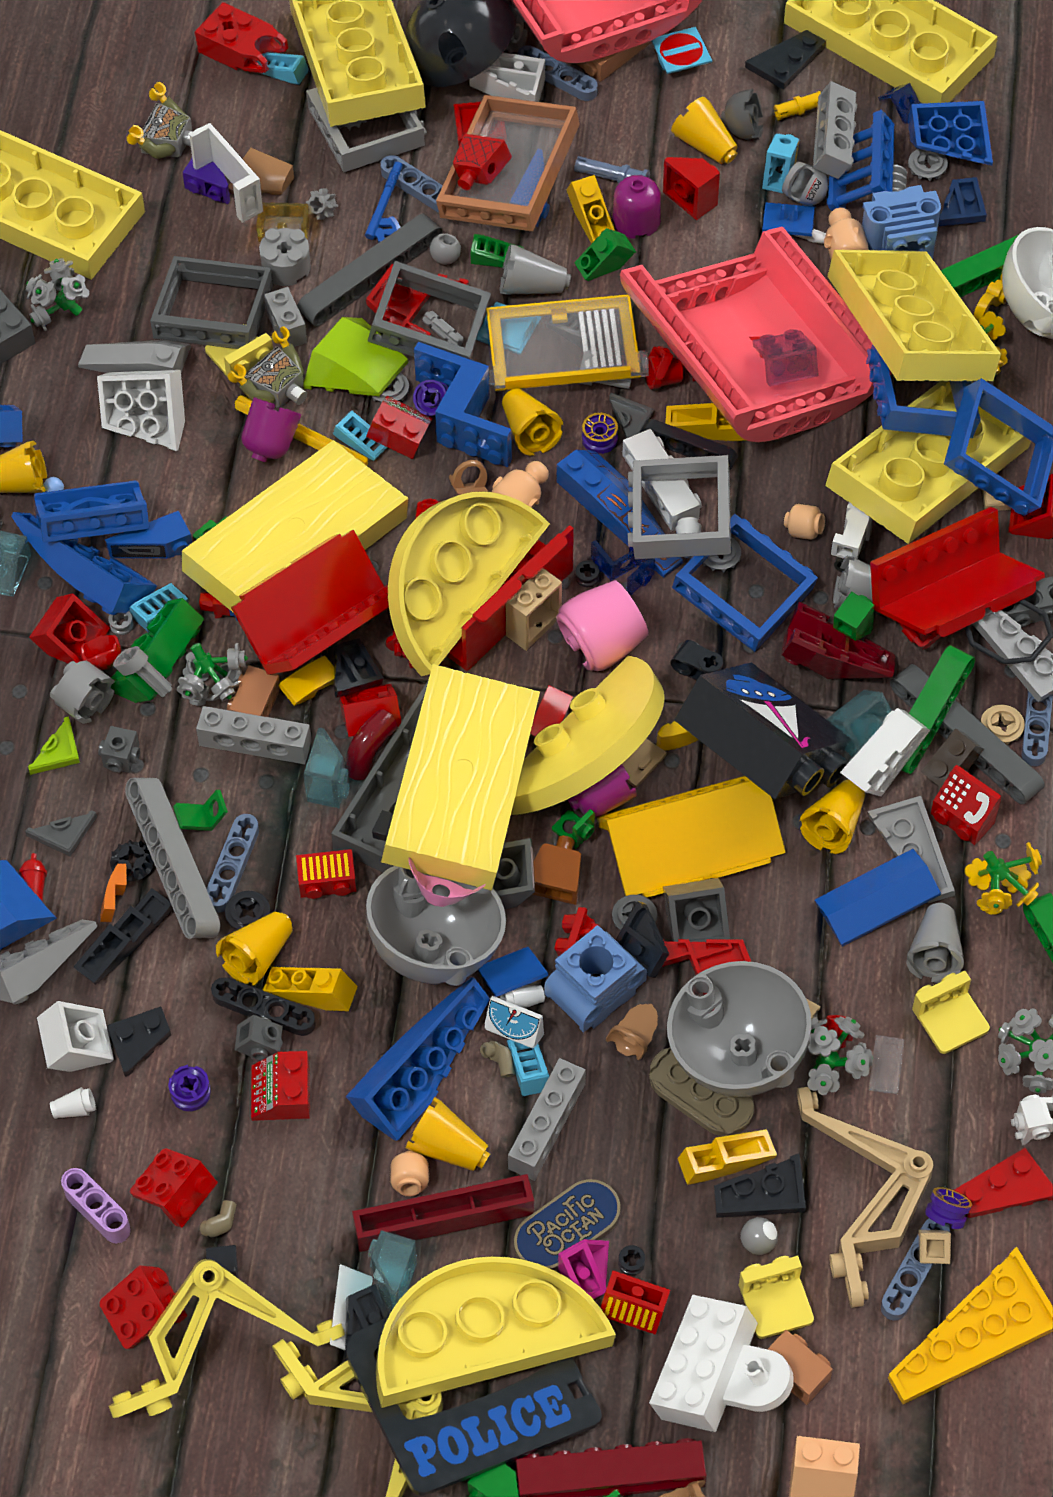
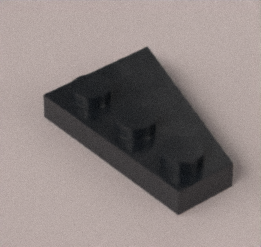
M805 30L745 61V68L784 90L825 48L826 40Z
M799 1153L790 1156L788 1160L777 1164L774 1162L766 1165L764 1169L757 1172L746 1173L714 1185L716 1218L803 1213L806 1209Z

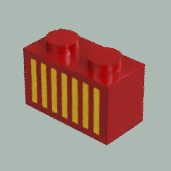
M352 849L296 855L301 898L316 899L323 895L333 894L344 896L351 892H356Z
M612 1271L601 1309L608 1319L656 1335L670 1290Z

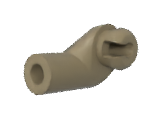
M496 1041L482 1044L480 1048L481 1055L499 1064L501 1078L515 1075L509 1048Z
M223 1201L219 1215L204 1220L200 1224L201 1234L212 1238L228 1232L232 1227L237 1204L233 1201Z

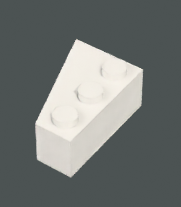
M502 53L487 69L469 79L470 86L491 96L539 102L545 81V59Z
M897 708L886 716L883 725L840 773L863 791L882 796L930 730L906 711Z

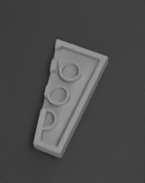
M987 608L985 609L984 617L973 623L996 653L1004 659L1030 657L1042 642L1034 635L1029 636L1021 630V625L1002 610L992 612ZM1046 648L1040 652L1034 661L1006 664L1038 702L1053 694V653Z
M921 796L868 811L869 818L896 857L914 849L926 863L941 892L940 896L928 903L955 896L954 887Z

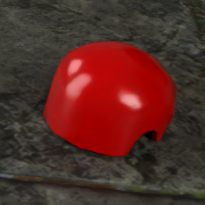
M115 635L99 636L81 646L82 661L87 660L101 671L112 668L115 659L122 652L118 637Z

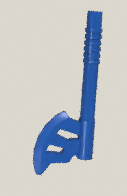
M396 161L390 171L381 198L365 233L367 239L373 240L375 237L378 239V243L385 239L384 236H389L401 228L393 216L382 218L403 166L400 162ZM378 227H392V229H382Z

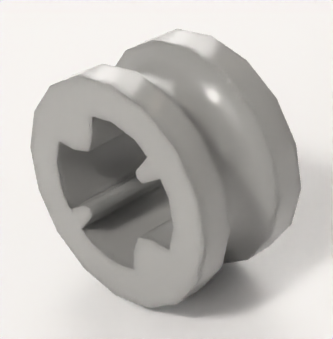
M129 611L127 613H117V615L110 614L108 617L110 629L115 634L125 635L133 628L132 615ZM120 618L125 619V621L122 622V625H117V622L120 621Z

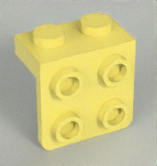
M267 333L260 337L256 336L253 341L239 349L210 345L205 347L207 355L227 377L230 371L239 376L233 368L236 364L243 365L247 373L273 350L272 339Z
M966 971L957 975L951 973L945 976L940 983L932 987L931 985H926L915 994L912 1010L938 1051L942 1054L949 1053L987 1034L990 1029L988 1022L968 993L971 979Z
M781 1256L770 1264L763 1266L753 1264L740 1272L739 1288L745 1305L758 1323L755 1334L760 1339L781 1334L785 1330L792 1331L806 1327L814 1321L811 1307L800 1280L802 1265L798 1256L792 1258Z

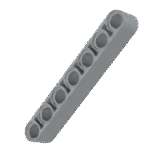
M130 778L125 788L127 800L185 937L188 939L215 938L220 930L218 915L160 780L157 778Z

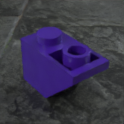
M191 159L182 172L185 189L192 193L207 196L214 201L229 204V187L224 173L213 161L196 170L193 166V159Z

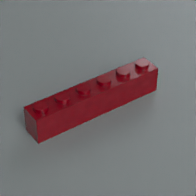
M528 1174L352 1211L359 1251L373 1250L530 1216L534 1213V1198Z
M691 1438L680 1439L676 1443L670 1444L653 1441L640 1447L623 1444L610 1450L593 1447L581 1453L557 1451L551 1456L541 1457L539 1454H528L521 1459H516L519 1497H604L610 1495L616 1489L621 1495L671 1491L687 1487L691 1482L701 1480L705 1481L702 1487L706 1485L702 1440L694 1441Z

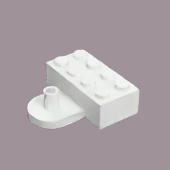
M692 1295L649 1402L661 1420L716 1432L726 1405L763 1412L778 1407L787 1399L794 1383L792 1369L779 1353L749 1346L758 1323L747 1306Z

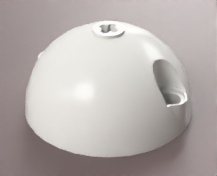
M1035 227L1021 232L1011 245L1003 266L1002 287L1011 311L1023 326L1033 333L1049 339H1053V229Z

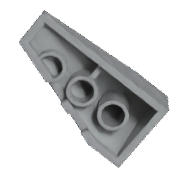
M169 340L90 344L85 346L78 366L79 368L104 373L181 370L182 372L191 345Z
M82 919L51 932L47 941L46 939L35 942L30 941L25 944V950L10 954L7 951L0 954V1000L13 1004L26 1001L29 998L28 995L38 990L97 928L96 922Z

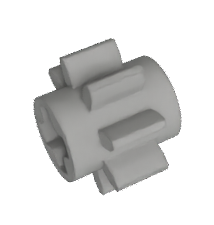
M327 188L320 189L319 192L311 191L312 197L309 201H306L310 209L308 213L317 214V220L325 219V216L333 217L332 211L338 207L335 200L336 194H328Z

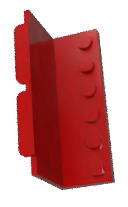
M988 507L870 562L874 610L923 635L937 630V634L941 637L948 636L981 620L985 615V609L988 607L990 611L998 612L1033 595L1036 590V582L1045 578L1044 572L1000 553L998 509Z
M569 525L561 534L558 533L547 545L540 540L535 542L498 591L474 612L472 618L461 627L462 636L447 654L448 658L468 671L506 635V603L521 590L522 585L526 581L534 578L543 568L561 582L573 571L574 528Z
M351 530L343 536L341 534L331 536L293 560L287 567L276 571L239 595L241 601L233 605L231 609L267 675L296 669L389 607L388 584L383 585L354 530Z

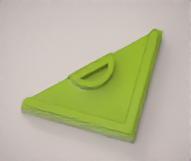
M69 716L64 718V722L56 733L52 734L42 747L39 756L33 764L28 766L30 775L80 763Z

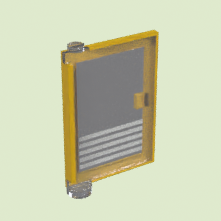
M629 295L486 308L493 370H489V385H495V391L649 376L647 351H638Z

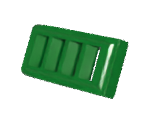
M474 234L471 247V264L503 268L507 249L511 243L485 235Z

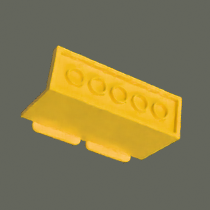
M746 776L597 817L599 827L609 832L625 896L641 893L644 897L655 896L664 893L663 886L726 876L771 863L770 857L785 853L772 797Z

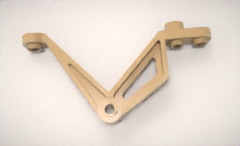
M809 1087L797 1088L798 1106L803 1121L892 1173L891 1177L840 1239L839 1253L829 1255L833 1278H845L851 1308L864 1306V1300L869 1299L866 1281L861 1282L859 1272L863 1271L860 1253L899 1248L931 1179L933 1160L924 1151L912 1149L814 1111L818 1109L816 1092H811ZM902 1187L908 1188L909 1191L891 1229L869 1232V1229Z

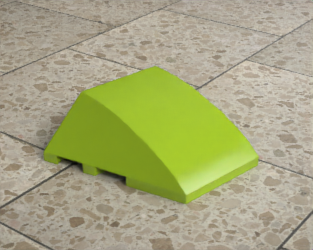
M342 317L313 349L303 387L304 389L311 390L313 386L325 387L326 391L331 392L335 389L349 390L351 394L380 396L409 361L401 352L368 342L371 326L363 318Z

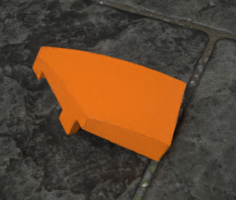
M117 864L111 874L102 903L100 922H112L115 912V895L123 896L126 888V864Z

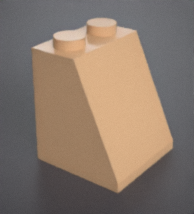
M797 1436L792 1458L789 1497H854L860 1444Z

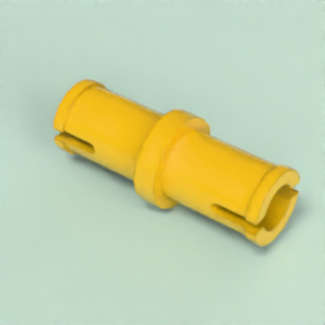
M817 91L804 97L796 96L791 101L774 105V110H777L774 112L777 120L779 121L796 114L801 116L805 114V111L817 108L818 96L821 92Z

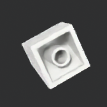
M57 1001L37 1017L47 1068L72 1072L110 1063L114 1060L103 1009Z

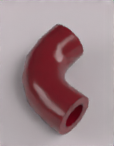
M380 709L368 718L354 735L348 747L345 772L354 780H364L367 778L372 770L376 752L398 728L394 717L386 710Z

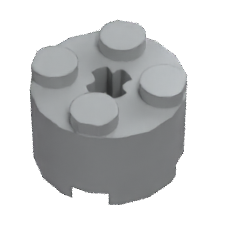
M271 228L265 232V237L261 240L259 246L261 266L271 267L273 284L280 286L295 285L297 280L301 279L304 275L307 277L311 269L309 244L305 233L300 229L294 230L289 228Z
M87 660L78 663L71 661L64 668L62 679L51 690L50 697L55 701L56 705L82 724L91 722L90 716L96 711L101 714L110 703L114 695L111 684L115 683V681Z

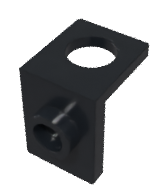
M235 1245L206 1248V1259L217 1262L238 1278ZM205 1271L206 1279H211L212 1271Z

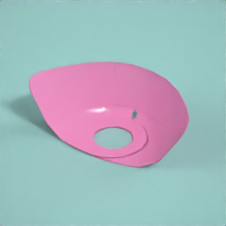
M409 857L408 859L421 894L434 906L444 907L453 905L486 885L484 884L474 890L465 889L449 880L424 875L417 871L411 858ZM436 885H444L449 889L450 895L448 897L433 894L432 889Z

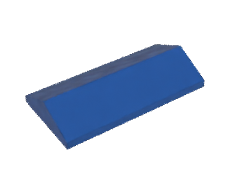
M911 849L815 899V903L843 947L941 895V892L926 863L914 849Z

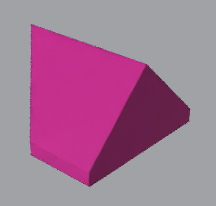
M583 1239L558 1254L559 1272L580 1286L592 1299L601 1296L606 1291L609 1241Z

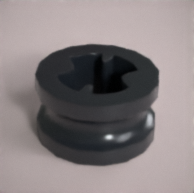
M587 560L577 565L575 578L580 586L588 588L598 583L599 567L596 563ZM590 571L591 576L585 577L584 572Z
M629 1245L620 1251L618 1266L624 1274L635 1276L643 1271L645 1267V1254L640 1247ZM629 1255H634V1259L639 1258L636 1260L635 1266H629V1262L625 1263Z

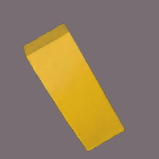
M714 403L666 406V424L710 440L746 441L736 433Z
M766 1129L717 1137L711 1144L686 1147L678 1157V1162L686 1183L689 1185L751 1168L775 1158L777 1154Z

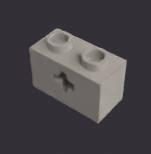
M286 287L264 294L266 313L278 337L284 338L280 331V328L284 326L289 330L288 343H292L294 347L307 343L305 322L289 288Z

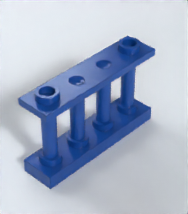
M882 109L873 113V124L870 128L853 134L855 144L872 138L871 146L852 153L853 163L872 156L870 165L848 174L845 171L839 179L829 175L827 205L831 211L837 208L846 209L847 203L876 192H893L894 123ZM871 175L870 184L846 193L847 184Z

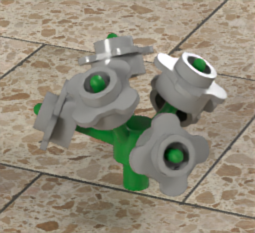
M63 258L54 259L49 263L50 267L44 270L45 274L50 273L52 281L47 283V281L42 279V275L39 274L38 277H31L26 283L27 299L31 298L33 303L30 305L33 312L29 314L31 323H34L36 327L41 325L44 331L47 330L45 325L51 323L49 314L62 308L64 311L69 309L77 316L82 311V308L75 300H79L81 297L87 298L90 293L85 286L84 276L76 275V277H73L75 271L69 267L73 262H65ZM55 301L56 305L45 310L44 307L51 305Z
M200 643L193 645L190 648L192 652H189L185 657L187 663L182 671L184 677L178 679L180 685L177 687V691L182 694L183 698L189 699L190 704L196 706L205 705L206 701H215L219 698L222 702L231 699L236 693L234 688L239 685L238 679L242 674V667H246L248 657L245 650H241L239 643H235V648L227 650V657L212 658L210 653L204 652ZM209 674L216 683L211 688L214 695L209 694V686L203 682L208 679Z

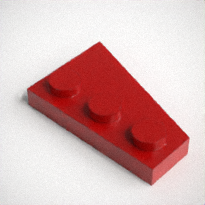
M1026 1148L954 1189V1191L967 1197L972 1203L970 1212L966 1214L968 1218L1001 1212L1004 1208L1022 1205V1207L1032 1205L1033 1202L1048 1199V1201L1053 1200V1184Z

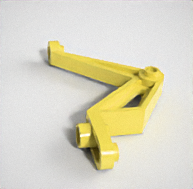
M210 1259L201 1260L193 1267V1270L148 1334L165 1381L161 1383L158 1379L149 1381L141 1385L142 1391L132 1395L130 1391L118 1394L112 1398L114 1403L109 1405V1409L113 1418H116L146 1406L149 1416L159 1414L172 1407L168 1396L177 1393L216 1298L317 1346L329 1343L330 1338L334 1341L344 1336L343 1326L339 1323L332 1327L333 1319L318 1324V1331L311 1333L217 1262ZM211 1270L213 1273L211 1279L204 1280V1272ZM195 1295L199 1297V1301L176 1357L172 1358L165 1342V1336L191 1297Z
M282 1339L272 1346L280 1362L289 1373L281 1378L280 1381L293 1400L303 1394L307 1401L313 1405L372 1412L363 1393L340 1389L356 1378L348 1360L317 1381V1377L309 1365L303 1367L297 1359L301 1355L292 1341L286 1343ZM441 1392L398 1403L403 1415L411 1420L439 1413L443 1408ZM396 1458L386 1497H402L408 1484Z

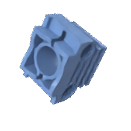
M918 185L897 192H876L872 195V201L863 203L862 226L869 250L927 251L933 259L941 211V203L936 191L923 192L922 186Z
M597 925L555 960L556 970L547 978L544 988L545 995L548 998L550 997L565 1011L584 1033L590 1027L593 1029L597 1027L615 1009L636 994V989L646 981L647 970L608 932H604ZM592 974H599L600 977H593V976H591V975H592Z

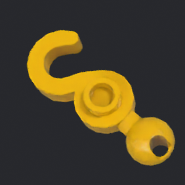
M1002 274L1000 276L1001 280L998 279L995 283L991 282L986 293L979 300L974 311V317L978 322L987 313L991 304L999 306L1001 303L1005 304L1007 302L1002 287Z

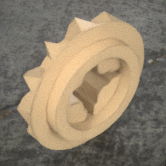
M992 706L983 713L981 723L1002 742H1005L1006 745L1011 741H1017L1021 734H1023L1025 727L1024 719L1020 712L1011 706ZM999 718L1003 721L1004 725H1008L1006 732L998 726Z

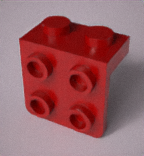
M166 1148L155 1156L144 1173L138 1177L135 1184L131 1187L130 1193L137 1199L160 1207L175 1226L183 1228L218 1182L200 1160Z
M139 1265L100 1300V1307L125 1349H132L149 1334L176 1294L168 1283L169 1278L160 1267ZM184 1309L174 1323H180L188 1316Z

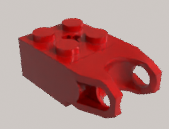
M224 2L195 31L199 53L235 70L240 68L244 71L266 73L269 70L267 66L268 60L262 54L266 52H286L288 49L287 39L271 24Z

